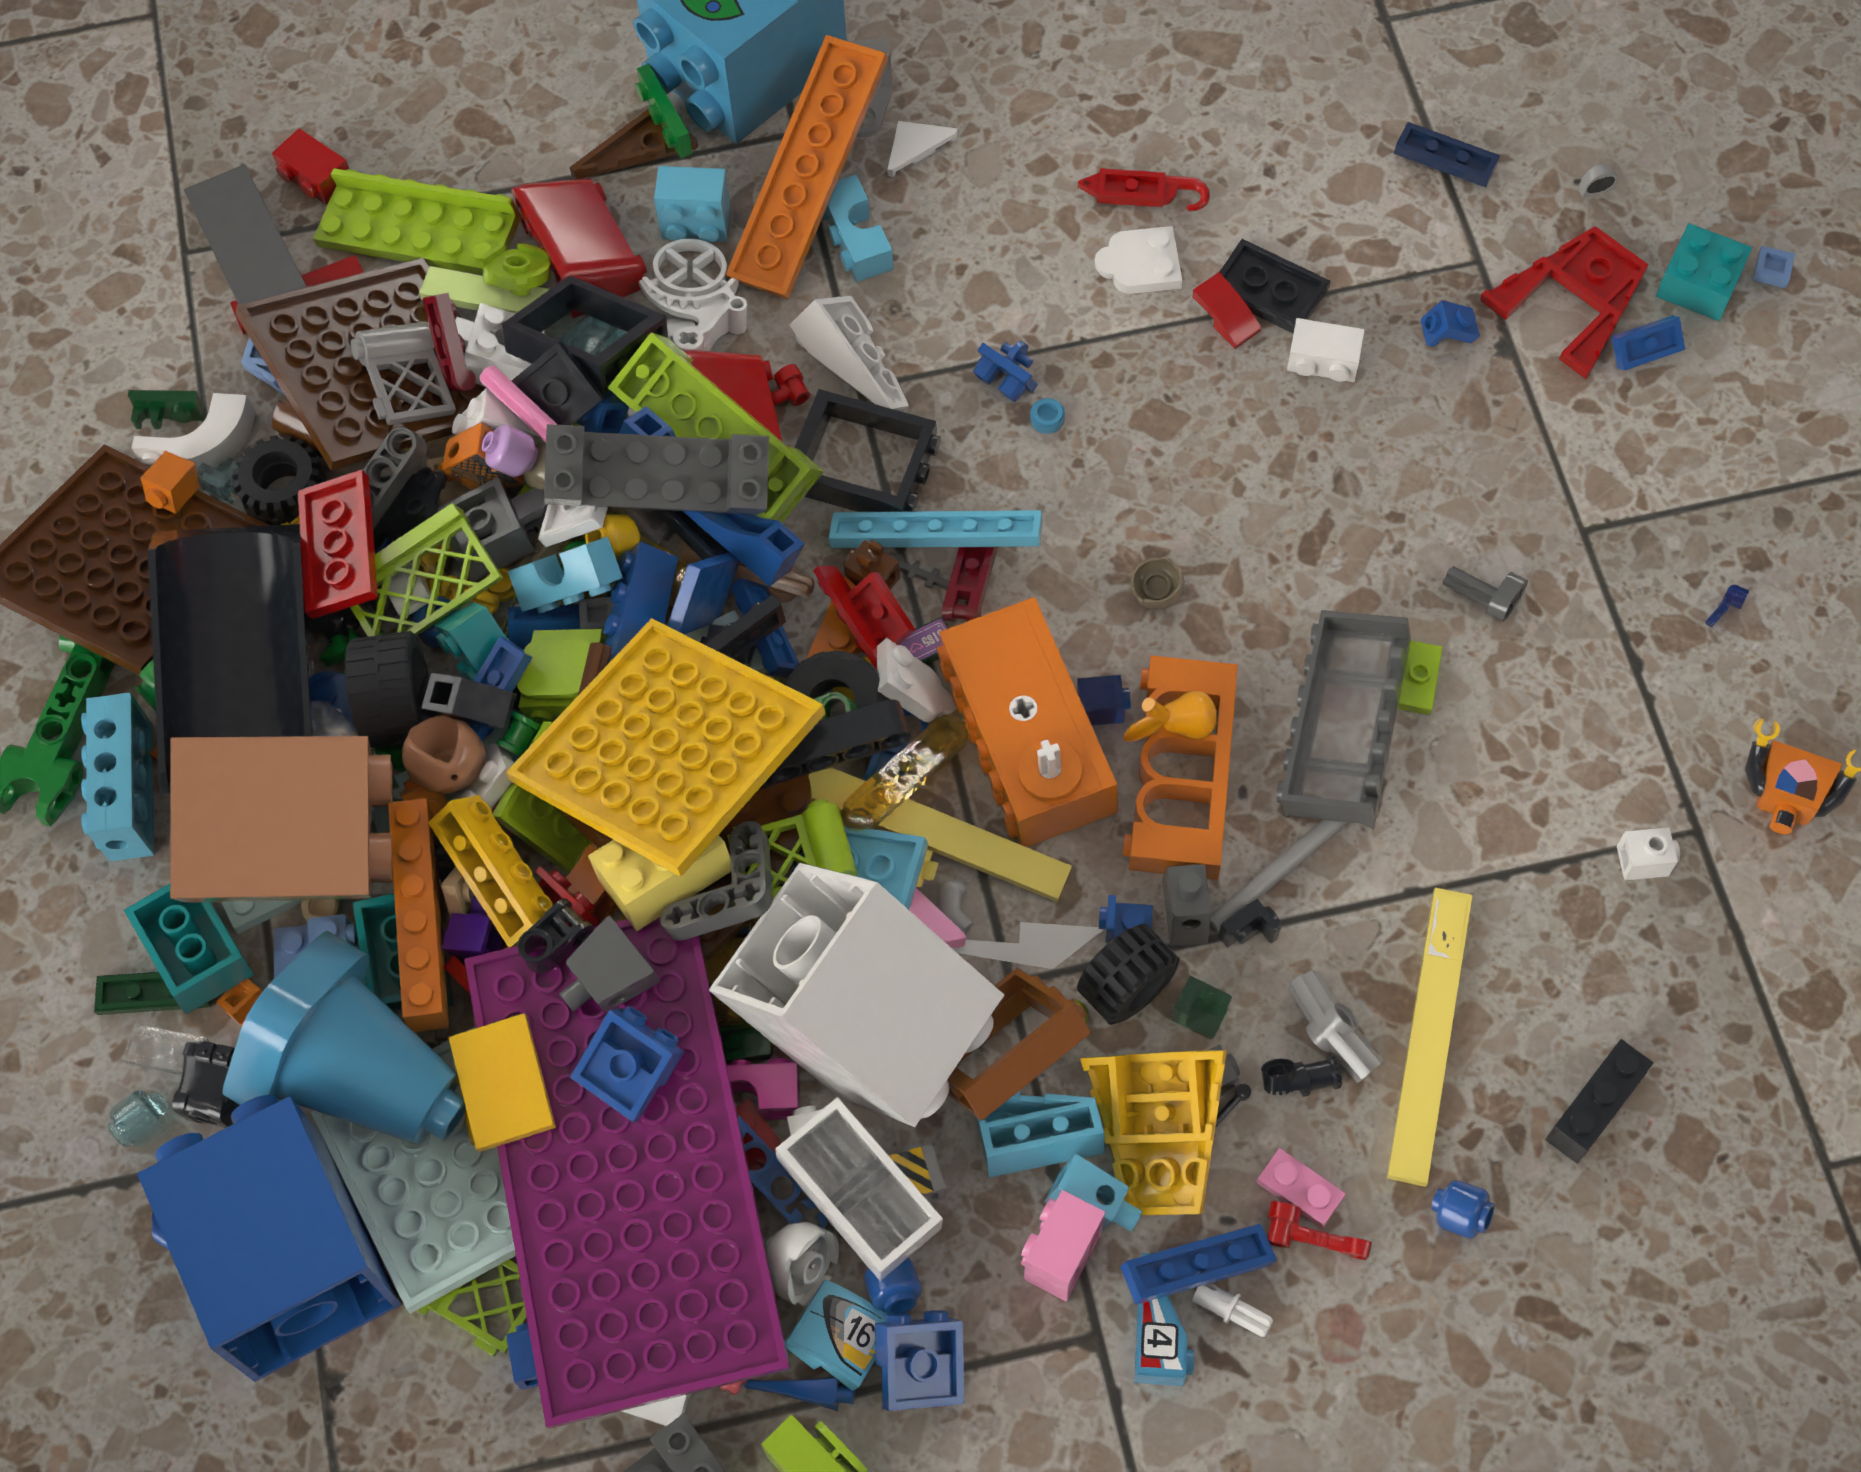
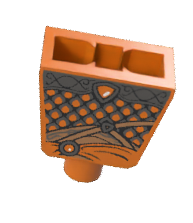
M483 422L450 438L446 443L444 460L439 465V470H443L447 476L446 482L457 480L471 490L497 477L504 487L523 484L524 473L517 477H511L486 464V452L482 451V442L486 434L494 430Z

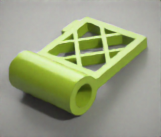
M825 799L816 800L810 803L801 815L761 826L767 836L770 835L768 839L769 849L787 857L778 873L771 870L772 879H774L772 882L773 899L783 887H778L779 884H785L788 880L784 876L793 861L858 877L857 868L837 804L829 803ZM797 828L799 839L792 851L775 843L781 832ZM801 848H803L805 858L798 855ZM759 863L749 865L750 869L747 874L754 872L759 867Z
M507 1260L498 1265L499 1279L477 1284L476 1278H474L472 1286L463 1288L465 1285L463 1284L421 1307L416 1312L423 1316H426L429 1310L437 1313L477 1337L473 1345L493 1357L498 1350L506 1353L508 1350L507 1337L505 1336L503 1341H500L490 1335L487 1331L485 1318L508 1312L511 1323L508 1333L516 1332V1327L524 1324L526 1321L524 1301L511 1304L506 1284L520 1280L518 1265L511 1260ZM503 1267L514 1273V1275L505 1277ZM502 1284L507 1306L483 1312L479 1290ZM474 1292L479 1313L460 1317L449 1310L457 1296ZM522 1308L515 1320L513 1310ZM480 1319L482 1329L470 1322Z

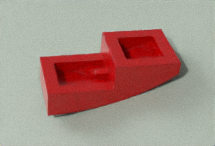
M1219 272L1193 289L1192 298L1214 319L1213 327L1234 349L1261 332V326L1247 304Z

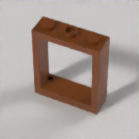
M1019 968L1013 970L994 985L1004 996L991 1014L994 1023L986 1041L1030 1006L1049 1019L974 1079L957 1067H955L947 1079L949 1082L948 1096L981 1121L1091 1034L1084 1021L1087 1014L1083 1007L1076 1003L1074 998L1066 999L1055 986L1049 988L1037 975L1030 976ZM972 1052L965 1053L959 1062L965 1059Z

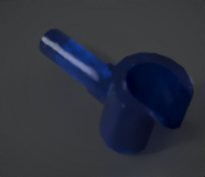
M1731 585L1717 609L1705 621L1706 625L1713 627L1728 610L1729 605L1741 609L1749 590L1738 585Z

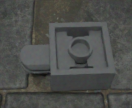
M497 477L440 506L437 513L451 503L461 508L497 569H500L535 551L527 531L543 523L548 504H544V491L533 488L512 499ZM463 530L451 537L450 547L452 552L466 554L469 539ZM490 533H493L491 536L484 539L485 536H488ZM474 549L473 556L479 557L478 553ZM455 558L462 568L464 559ZM471 561L468 578L471 582L490 574L484 563Z

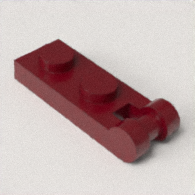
M449 293L424 297L423 302L438 363L450 391L472 389L475 386L476 377L466 367L463 355L465 353V343L462 336L458 334L455 322L457 310L454 302L449 298Z
M959 547L942 606V620L954 622L958 618L970 621L981 617L982 605L998 547ZM959 599L969 600L968 605L958 604Z

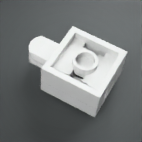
M480 303L475 322L459 317L456 318L458 334L462 336L465 343L464 359L466 367L474 373L476 377L475 384L485 386L479 377L487 367L492 365L496 366L510 381L531 365L529 362L506 353L505 345L499 344H505L502 323L516 313Z

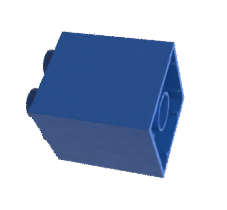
M262 1095L244 1102L231 1114L233 1125L203 1139L200 1133H187L177 1136L157 1149L155 1157L158 1163L137 1173L210 1348L254 1382L402 1305L381 1256L322 1134L290 1096L278 1101L275 1095Z

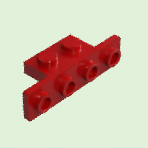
M818 565L813 570L819 580L818 585L820 589L830 597L837 608L836 612L839 619L848 625L855 636L857 647L867 655L876 670L877 646L888 638L896 645H900L916 631L879 572H871L851 590L836 566Z

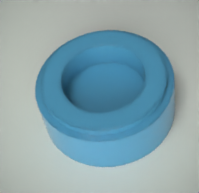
M1051 398L1040 399L1031 407L1030 422L1036 431L1043 434H1051L1060 430L1064 424L1065 411L1062 404L1057 400Z

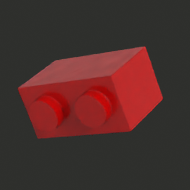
M300 128L272 152L277 165L276 172L285 182H293L298 185L302 192L310 199L317 198L325 205H328L336 188V184L331 177L332 170L349 169L346 159Z

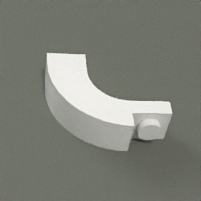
M213 393L208 415L196 430L176 438L134 436L131 448L138 460L150 467L165 450L196 464L199 477L217 470L238 454L249 438L256 413L247 395Z

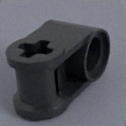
M567 898L555 903L540 920L519 938L517 944L518 952L527 967L535 973H547L554 969L559 962L578 948L594 931V925L589 921L584 922L572 909V903ZM537 945H547L543 955L530 957V952Z

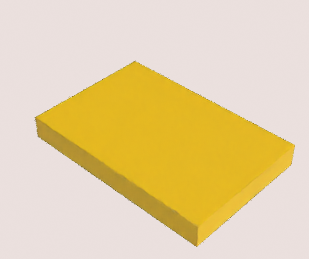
M525 1013L448 1037L475 1147L478 1152L556 1128L528 1017Z

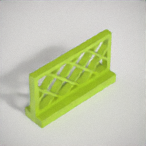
M451 503L375 554L377 587L382 584V589H377L380 597L376 614L364 612L359 604L350 607L368 637L379 635L382 621L399 624L397 633L404 632L406 625L411 626L407 631H411L417 636L503 579L461 508ZM463 530L469 539L466 554L448 551L451 537ZM442 544L441 549H436V547ZM474 549L478 553L479 557L473 556ZM429 552L440 554L436 574L419 571L421 558ZM447 556L464 559L460 579L443 576ZM471 561L484 563L491 574L479 583L467 581ZM412 564L411 569H406V567ZM399 572L410 574L406 594L389 591L391 578ZM417 576L434 579L430 599L413 596ZM441 581L459 584L456 598L449 603L437 601ZM465 586L471 587L470 589L465 591ZM387 596L404 599L400 619L383 616ZM411 601L429 604L426 618L419 623L407 621ZM436 606H441L440 609L435 611ZM368 618L374 619L373 626Z

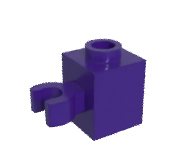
M473 895L471 900L472 914L452 913L443 936L441 949L451 956L454 955L462 962H465L464 959L502 950L506 945L475 895Z

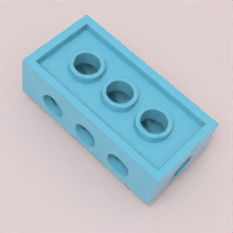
M131 692L86 698V713H82L81 716L82 728L86 734V746H82L81 750L82 761L86 767V779L82 780L81 788L83 798L87 801V813H83L81 818L83 832L85 835H89L94 841L96 848L100 849L110 862L154 856L153 758L149 754L153 750V725Z

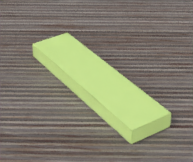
M429 266L419 295L421 300H423L424 297L449 293V298L456 307L478 311L480 303L517 313L550 289L536 287L531 289L529 295L515 296L510 290L485 284L483 276Z

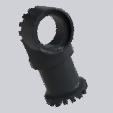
M1333 1054L1327 1055L1326 1060L1306 1065L1302 1062L1294 1063L1292 1060L1279 1058L1267 1061L1261 1067L1263 1086L1267 1093L1270 1094L1272 1091V1095H1276V1092L1282 1095L1283 1091H1285V1094H1289V1092L1299 1090L1303 1097L1309 1096L1311 1091L1331 1086L1334 1089L1341 1088L1342 1076L1337 1075L1341 1071H1336L1339 1065Z

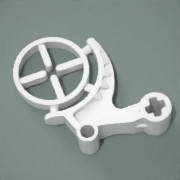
M680 239L664 245L656 253L653 260L654 279L649 280L647 277H643L639 281V286L645 296L659 309L671 315L691 319L698 323L696 327H682L674 333L673 343L682 351H710L716 340L727 332L739 335L747 329V301L742 297L735 296L739 281L735 278H731L728 282L726 281L727 263L723 253L714 245L698 239ZM694 251L703 253L693 260L692 278L702 287L684 288L677 286L687 279V260L678 254L679 252ZM665 259L679 268L678 271L666 279L663 278L659 271V267ZM713 260L718 263L721 269L720 274L715 280L700 270Z

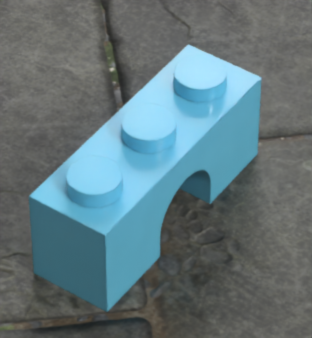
M857 175L838 180L822 221L827 220L830 225L828 232L832 244L840 246L842 251L840 252V259L845 271L851 270L855 281L859 282L893 270L892 249L881 225L867 229L855 227L856 224L869 220L868 198Z
M608 537L559 553L564 571L560 567L556 554L508 571L522 612L537 607L539 614L559 607L557 600L562 599L564 605H568L584 599L583 592L589 591L590 597L610 591L609 583L623 578Z

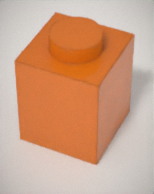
M166 450L141 477L146 501L156 508H163L175 514L200 487L196 464Z

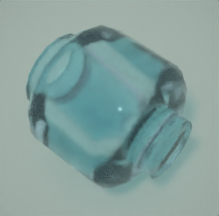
M142 1089L134 1090L111 1108L108 1129L121 1145L125 1147L130 1145L143 1147L167 1128L168 1117L166 1111L169 1110V1106L165 1099L157 1092L150 1094Z

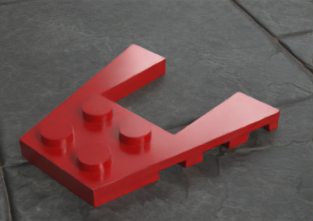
M1594 226L1560 246L1559 251L1547 258L1543 256L1533 262L1530 268L1519 274L1514 273L1507 277L1496 288L1490 291L1488 289L1481 294L1480 301L1507 320L1551 277L1586 302L1600 314L1561 352L1559 360L1587 379L1643 279L1649 264Z

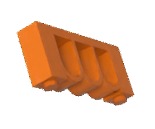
M1151 655L1149 669L1142 668L1140 690H1147L1146 698H1153L1162 706H1165L1185 693L1202 691L1212 699L1218 712L1216 735L1210 734L1202 739H1191L1181 734L1167 731L1163 727L1155 734L1147 737L1148 740L1144 743L1140 755L1139 776L1143 787L1139 790L1135 803L1132 835L1125 834L1122 856L1130 857L1128 870L1164 874L1167 867L1202 864L1205 865L1207 879L1218 880L1222 857L1238 664ZM1145 712L1144 718L1147 716H1151L1147 712ZM1167 752L1213 757L1212 780L1210 782L1166 777L1154 771L1149 761L1154 756ZM1157 799L1209 803L1207 829L1156 823L1148 817L1144 808L1150 802Z

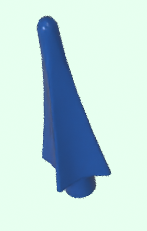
M836 1378L788 1381L748 1379L744 1384L747 1389L787 1396L837 1412L839 1403L853 1405L856 1390L852 1391L848 1387H842V1383H839V1380Z

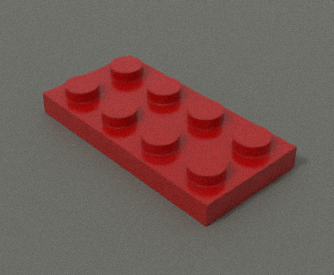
M359 470L299 490L298 505L305 613L314 619L378 598L369 476L363 470Z

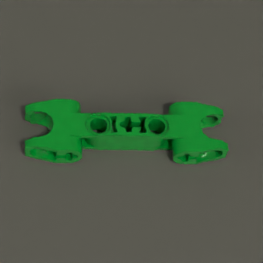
M59 635V648L62 652L70 653V656L65 662L44 706L27 747L10 744L5 748L0 757V814H5L9 811L20 796L28 792H40L35 817L40 820L42 825L50 827L59 819L66 807L74 799L83 778V764L71 758L84 734L81 716L82 713H86V698L101 697L114 665H118ZM90 672L86 677L81 678L82 675ZM61 734L59 738L52 740L54 736Z

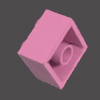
M1064 1190L1060 1192L1057 1200L1050 1198L1040 1216L1042 1222L1039 1230H1041L1039 1235L1031 1233L1021 1253L1024 1256L1021 1265L1025 1267L1024 1280L1067 1302L1103 1232L1106 1212Z

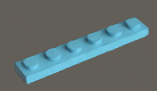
M1042 510L833 512L828 539L831 548H858L864 540L869 542L871 539L884 548L1040 546L1043 516Z

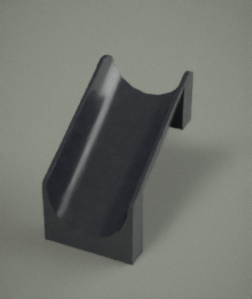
M300 524L154 531L148 547V570L151 599L158 776L160 794L163 795L171 794V738L314 737V729L311 727Z

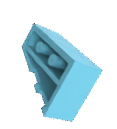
M1018 1091L984 1120L981 1121L974 1115L989 1178L1066 1162L1075 1153L1082 1158L1104 1154V1130L1095 1098L1057 1094H1045V1097L1020 1095V1091Z

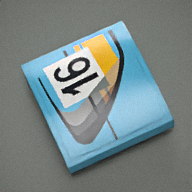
M825 1279L785 1340L786 1348L814 1370L821 1366L853 1391L859 1388L876 1360L875 1323L886 1322V1313L878 1310L873 1304L855 1293Z

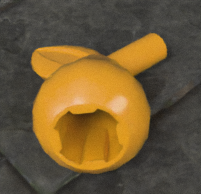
M1202 691L1185 693L1165 706H1162L1153 698H1146L1142 702V709L1151 716H1147L1132 724L1124 733L1123 739L1126 742L1144 739L1155 734L1163 727L1167 731L1178 733L1191 739L1205 738L1210 735L1216 724L1215 705L1212 699Z

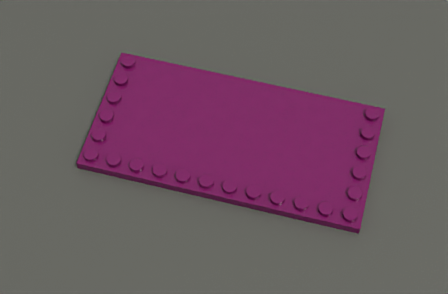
M661 917L639 931L634 929L628 919L615 922L661 981L614 1009L623 1008L625 1010L627 1006L641 1011L647 1017L644 1024L655 1031L658 1028H662L671 1032L679 1039L676 1046L685 1051L666 1084L658 1087L641 1118L634 1122L570 1078L608 1013L601 1009L593 997L573 1012L559 994L578 979L566 964L567 959L577 948L559 962L554 969L541 974L535 973L527 967L518 952V946L464 959L476 1028L523 1013L527 1015L556 1128L497 1146L545 1425L549 1429L791 1369L712 993L709 991L711 986L701 938L699 935L681 941L673 940L661 925ZM537 945L530 952V957L543 955L547 945Z

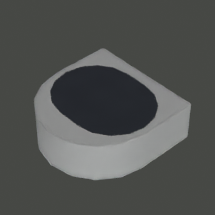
M1599 164L1589 169L1583 175L1578 188L1582 198L1614 189L1617 175L1612 166L1609 164Z

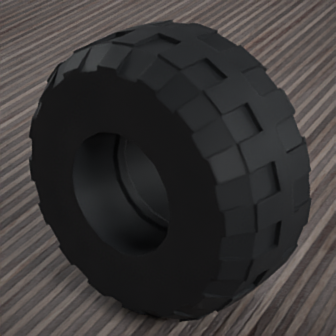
M834 650L813 654L810 658L800 662L793 672L788 675L784 685L812 699L823 696L828 690L835 687L849 688L854 694L857 708L890 700L878 692L880 678L876 668L865 659L845 651Z

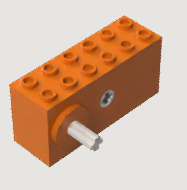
M1029 598L940 631L941 646L936 647L941 661L939 666L946 683L950 682L953 690L952 698L958 713H963L966 722L964 726L971 744H976L979 753L977 757L983 774L985 776L989 775L992 784L990 789L997 807L1002 806L1005 815L1003 820L1010 838L1017 837L1020 845L1029 847L1118 813L1117 782L1036 598Z

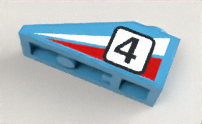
M1141 1253V1257L1150 1253ZM1169 1296L1137 1304L1134 1383L1183 1386L1186 1375H1193L1194 1350L1187 1349L1186 1333Z

